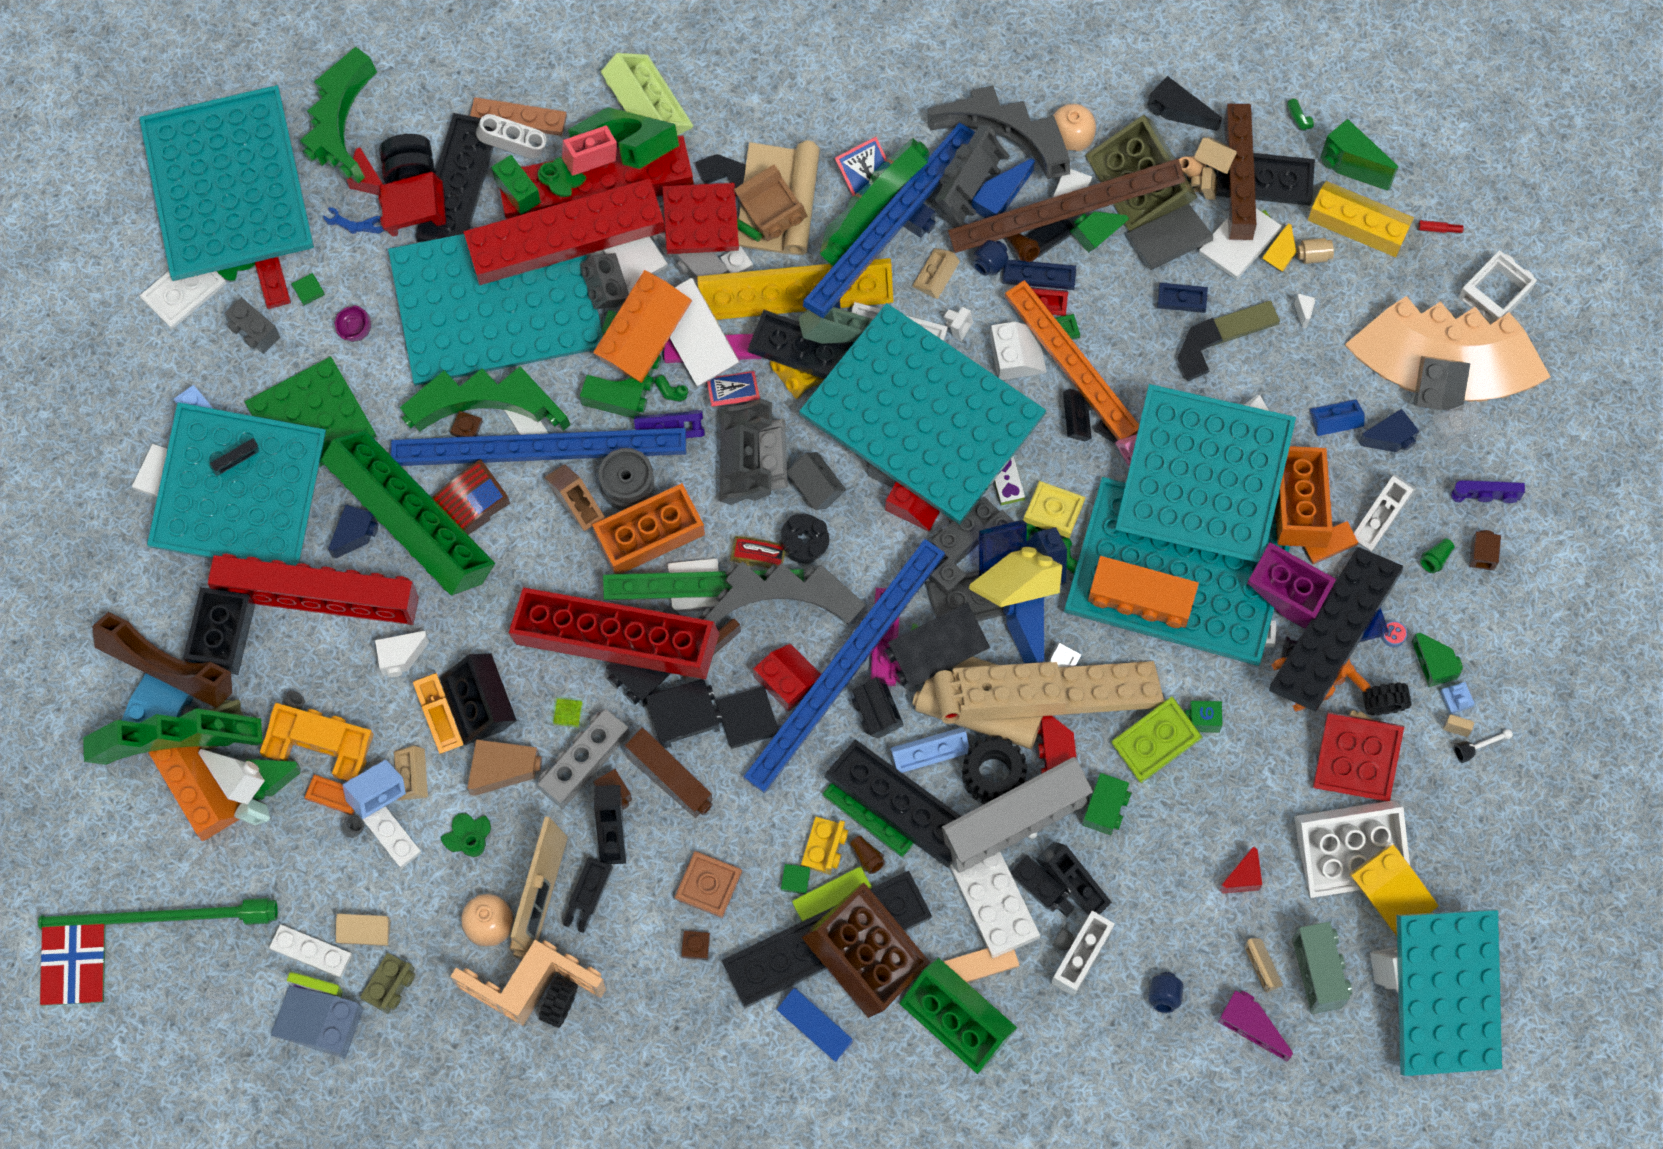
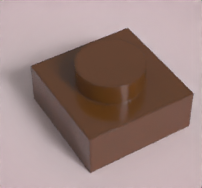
M459 411L450 433L455 437H476L483 420L480 417Z
M684 931L681 957L708 960L710 933Z

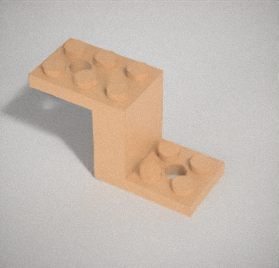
M534 940L502 993L499 987L489 981L483 984L478 979V975L467 968L463 971L455 968L450 976L456 987L522 1026L527 1021L556 973L578 984L599 998L606 991L600 972L589 966L587 969H584L578 964L579 961L567 953L565 956L560 955L556 952L557 948L545 940L542 943Z

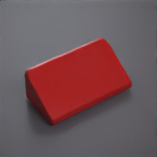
M1031 287L1052 315L1066 316L1068 290Z

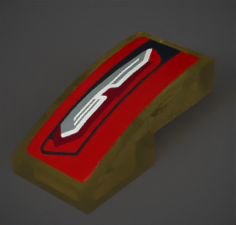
M735 536L730 561L736 563L743 561L747 566L752 567L759 565L770 568L773 564L778 567L784 562L785 550L781 548L779 543Z

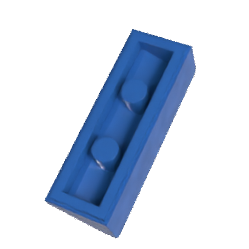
M796 988L791 990L777 1009L779 1013L834 1062L853 1043V1039Z

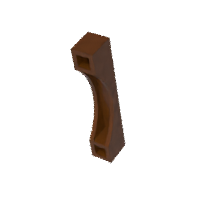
M1227 103L1224 117L1225 141L1228 147L1237 151L1229 168V240H1253L1257 221L1251 104Z
M107 612L92 626L96 649L215 708H218L233 693L230 671L212 662L191 663L172 657L147 641L129 621Z

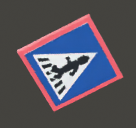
M873 137L834 158L852 196L870 182L871 174L887 161L877 137Z
M755 371L717 376L707 382L711 407L760 399Z

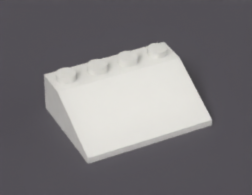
M1396 800L1295 816L1297 841L1310 898L1360 890L1349 874L1390 843L1395 845L1410 865L1404 809Z

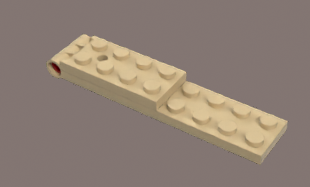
M1154 661L1058 667L1057 662L953 668L952 672L948 670L939 671L933 677L941 718L947 724L962 721L1153 709L1165 702Z

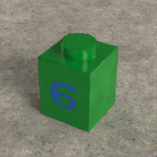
M1191 701L1189 709H1185L1184 712L1199 732L1220 733L1223 726L1222 701Z

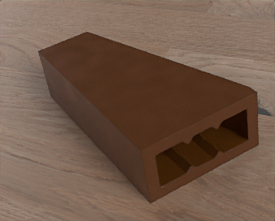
M642 727L625 745L628 760L695 819L699 814L705 815L713 805L711 803L713 800L712 793Z

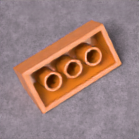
M644 270L593 353L603 363L642 383L692 300L663 279Z
M1100 556L1088 602H1092L1093 605L1100 608L1110 607L1117 609L1122 614H1136L1142 616L1147 621L1158 620L1165 622L1173 628H1186L1199 582Z
M200 746L148 752L202 842L240 820L235 818L234 814L241 803L226 797L199 755Z

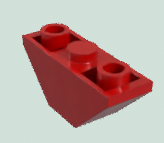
M1052 715L1043 716L1038 735L1041 734L1042 744H1038L1039 759H1044L1045 768H1041V774L1072 757L1077 758L1074 732Z

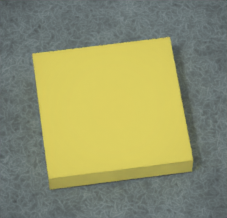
M1039 481L1023 522L1045 530L1056 527L1060 535L1070 538L1086 497Z

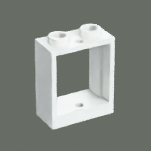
M1499 250L1463 287L1458 299L1471 309L1476 307L1489 324H1492L1508 312L1511 313L1532 291L1537 280L1530 271L1521 268L1511 256ZM1495 268L1522 289L1503 309L1477 289L1480 283Z

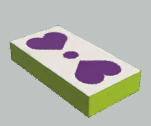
M1013 456L994 480L1000 505L1025 500Z
M289 972L287 982L290 986L330 994L340 998L343 994L339 985Z

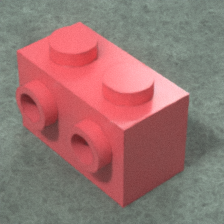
M606 125L563 140L562 159L573 176L616 161L617 142Z

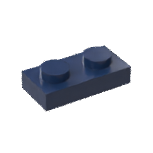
M1160 283L1157 308L1205 313L1208 287Z

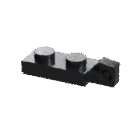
M1028 855L1010 872L1013 879L1046 909L1052 912L1058 909L1065 917H1068L1074 911L1075 907L1066 899L1069 894Z

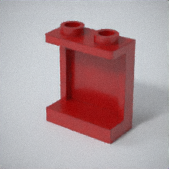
M433 172L380 185L381 195H379V203L382 207L380 222L382 228L393 237L398 236V229L427 221H432L437 226L446 224L443 181Z

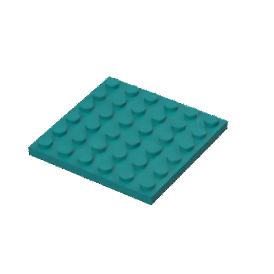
M1149 384L1115 530L1258 563L1266 550L1296 417Z
M177 402L147 547L213 559L214 555L231 554L239 559L255 557L262 560V562L271 563L272 560H279L285 562L286 565L296 566V564L300 563L326 430ZM254 438L259 448L257 454L221 475L215 476L210 467L211 462Z

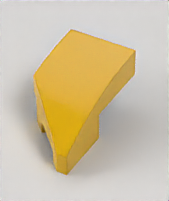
M1288 223L1262 258L1281 272L1286 269L1297 253L1291 224Z

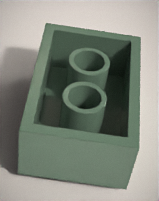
M1330 922L1299 927L1292 941L1311 1015L1342 1009L1350 999L1349 995H1352V987L1348 979L1345 980L1344 977L1345 960L1342 954H1338L1336 944L1339 943L1336 929H1332Z

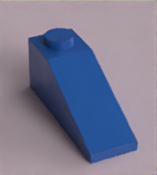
M1029 159L986 181L971 200L972 207L976 213L984 218L1004 213L1033 173L1035 160Z
M1044 597L1004 606L1007 627L1024 664L1044 662Z

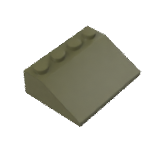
M1142 115L1086 154L1088 161L1101 182L1175 160L1156 125L1145 115ZM1184 175L1186 182L1114 204L1119 214L1129 217V220L1125 222L1129 232L1197 199L1198 197L1186 176Z

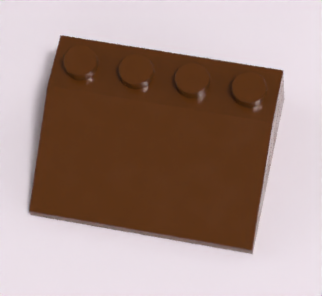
M864 882L801 937L868 1018L883 1012L930 963Z

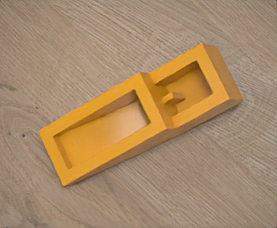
M437 672L414 680V688L439 754L464 745Z

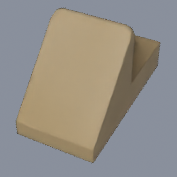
M1208 136L1207 138H1202L1194 159L1227 174L1237 151Z

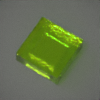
M557 698L554 725L579 727L583 702Z

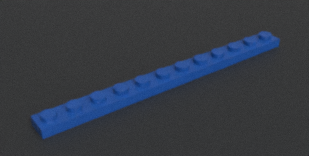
M961 123L953 129L931 154L928 163L910 178L804 299L803 307L821 318L827 315L939 186V181L946 167L950 165L956 155V150L962 144L970 142L975 134L974 130Z
M686 428L391 440V456L400 466L476 463L480 459L484 463L605 458L610 452L620 448H632L642 452L645 456L687 455Z
M923 540L744 775L746 781L765 794L944 558L945 552L928 540Z

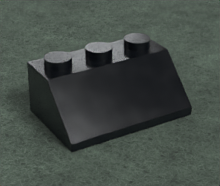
M492 653L468 654L440 677L464 745L503 732L517 721Z

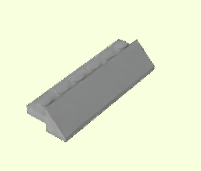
M1072 757L943 826L945 844L951 851L955 870L961 873L966 869L972 868L977 863L996 855L1003 849L1018 843L1029 835L1039 832L1042 828L1061 820L1068 814L1082 809L1085 805L1089 804V794L1093 793L1077 759Z

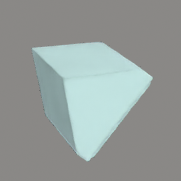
M251 799L248 805L241 803L234 814L235 818L252 825H258L270 819L267 805Z

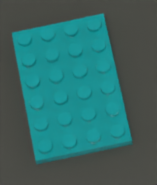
M1498 910L1396 915L1400 1075L1416 1076L1502 1069Z

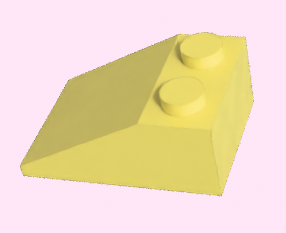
M1023 547L1022 550L1011 552L972 582L969 589L1000 607L1060 593L1062 565L1055 562L1052 557L1044 556L1037 552L1035 548Z

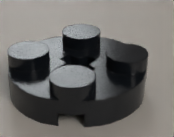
M809 514L792 515L780 530L779 544L782 549L784 548L788 554L787 556L792 561L801 564L812 563L819 559L829 546L827 525L823 520H819ZM806 534L810 540L803 544L802 539L798 538V535Z

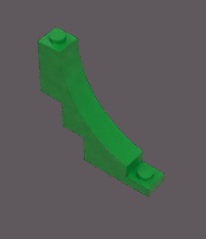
M912 138L871 174L870 182L849 200L847 209L826 227L820 255L832 267L867 229L888 201L910 178L928 163L929 150L921 141L917 142Z
M521 366L499 384L481 368L461 386L444 370L399 407L404 414L401 417L404 423L410 429L415 427L419 432L438 420L459 411L485 408L516 412L536 422L546 417L554 427L558 425L563 431L571 425L562 410Z
M196 708L180 717L156 714L140 723L115 720L83 737L84 762L107 765L136 754L180 747L229 746L233 743L257 746L263 743L261 718Z

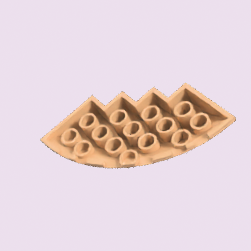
M1405 296L1387 308L1345 344L1347 349L1366 367L1369 366L1385 380L1388 379L1400 385L1399 387L1413 393L1416 390L1421 356L1471 363L1464 401L1483 402L1488 401V399L1509 397L1512 394L1531 389L1551 377L1526 331L1510 312L1490 325L1476 307L1455 319L1440 301L1421 314L1409 298Z

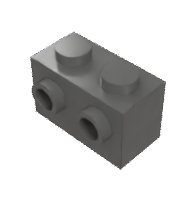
M242 297L224 313L228 321L227 327L234 334L237 335L239 333L243 336V340L252 349L257 348L262 354L280 339L276 326Z
M818 452L805 453L787 471L793 486L803 493L806 497V503L815 510L827 509L846 491L845 487Z

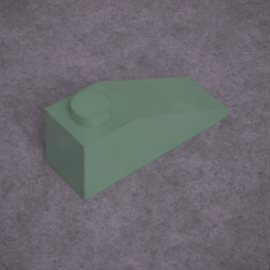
M835 307L824 318L810 310H807L798 318L803 338L822 344L855 342L873 320L872 318Z

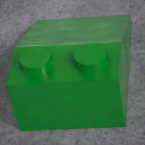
M1346 119L1327 135L1320 156L1322 163L1328 169L1332 168L1340 175L1386 191L1391 188L1399 167L1349 119Z

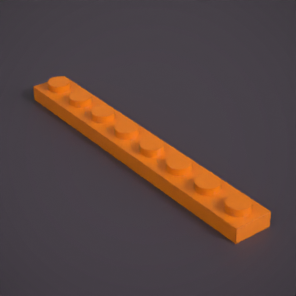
M1024 280L1005 292L1007 301L1116 439L1120 440L1136 435L1139 429L1138 422L1027 282Z

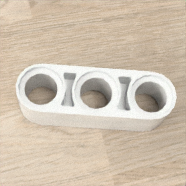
M492 114L483 116L476 130L477 138L481 142L532 159L541 155L547 140L544 133L537 129ZM484 126L491 127L493 131L485 130ZM506 134H512L516 139H510ZM529 142H535L539 147H534Z

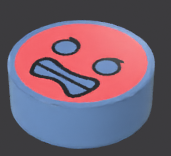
M1398 621L1388 622L1381 631V639L1389 647H1399L1407 638L1406 627Z

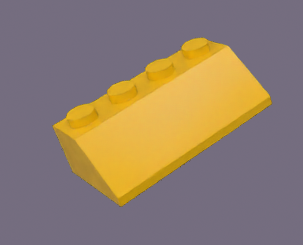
M1326 181L1320 189L1308 221L1393 257H1397L1414 220V217L1329 181Z

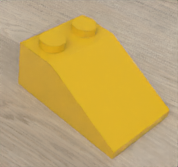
M1388 844L1349 874L1396 936V915L1431 913L1439 907L1394 844Z

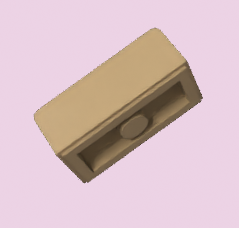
M935 248L912 287L938 299L960 263L955 253Z
M411 746L394 751L395 770L403 777L406 792L397 801L427 798L425 749Z
M337 914L336 943L388 946L391 920L388 916Z
M1251 938L1247 940L1244 948L1264 991L1268 993L1282 987V981L1262 939Z

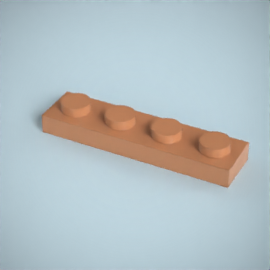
M474 97L470 116L482 118L488 114L496 115L537 129L543 133L558 136L563 135L567 112L477 97Z

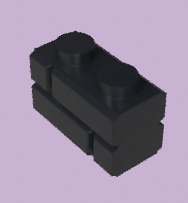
M877 677L852 690L855 697L852 699V703L855 709L862 714L864 721L861 724L867 735L881 738L904 726L886 680Z

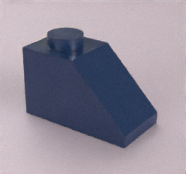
M1401 408L1362 433L1358 443L1363 447L1395 453L1402 448L1406 451L1417 442L1416 438L1419 430Z
M345 505L328 547L331 557L339 558L368 544L371 536L375 537L378 531L379 524L376 517L371 512Z
M1057 528L1036 532L1023 547L1035 548L1037 552L1044 556L1052 557L1055 562L1061 564L1060 585L1065 584L1067 547Z

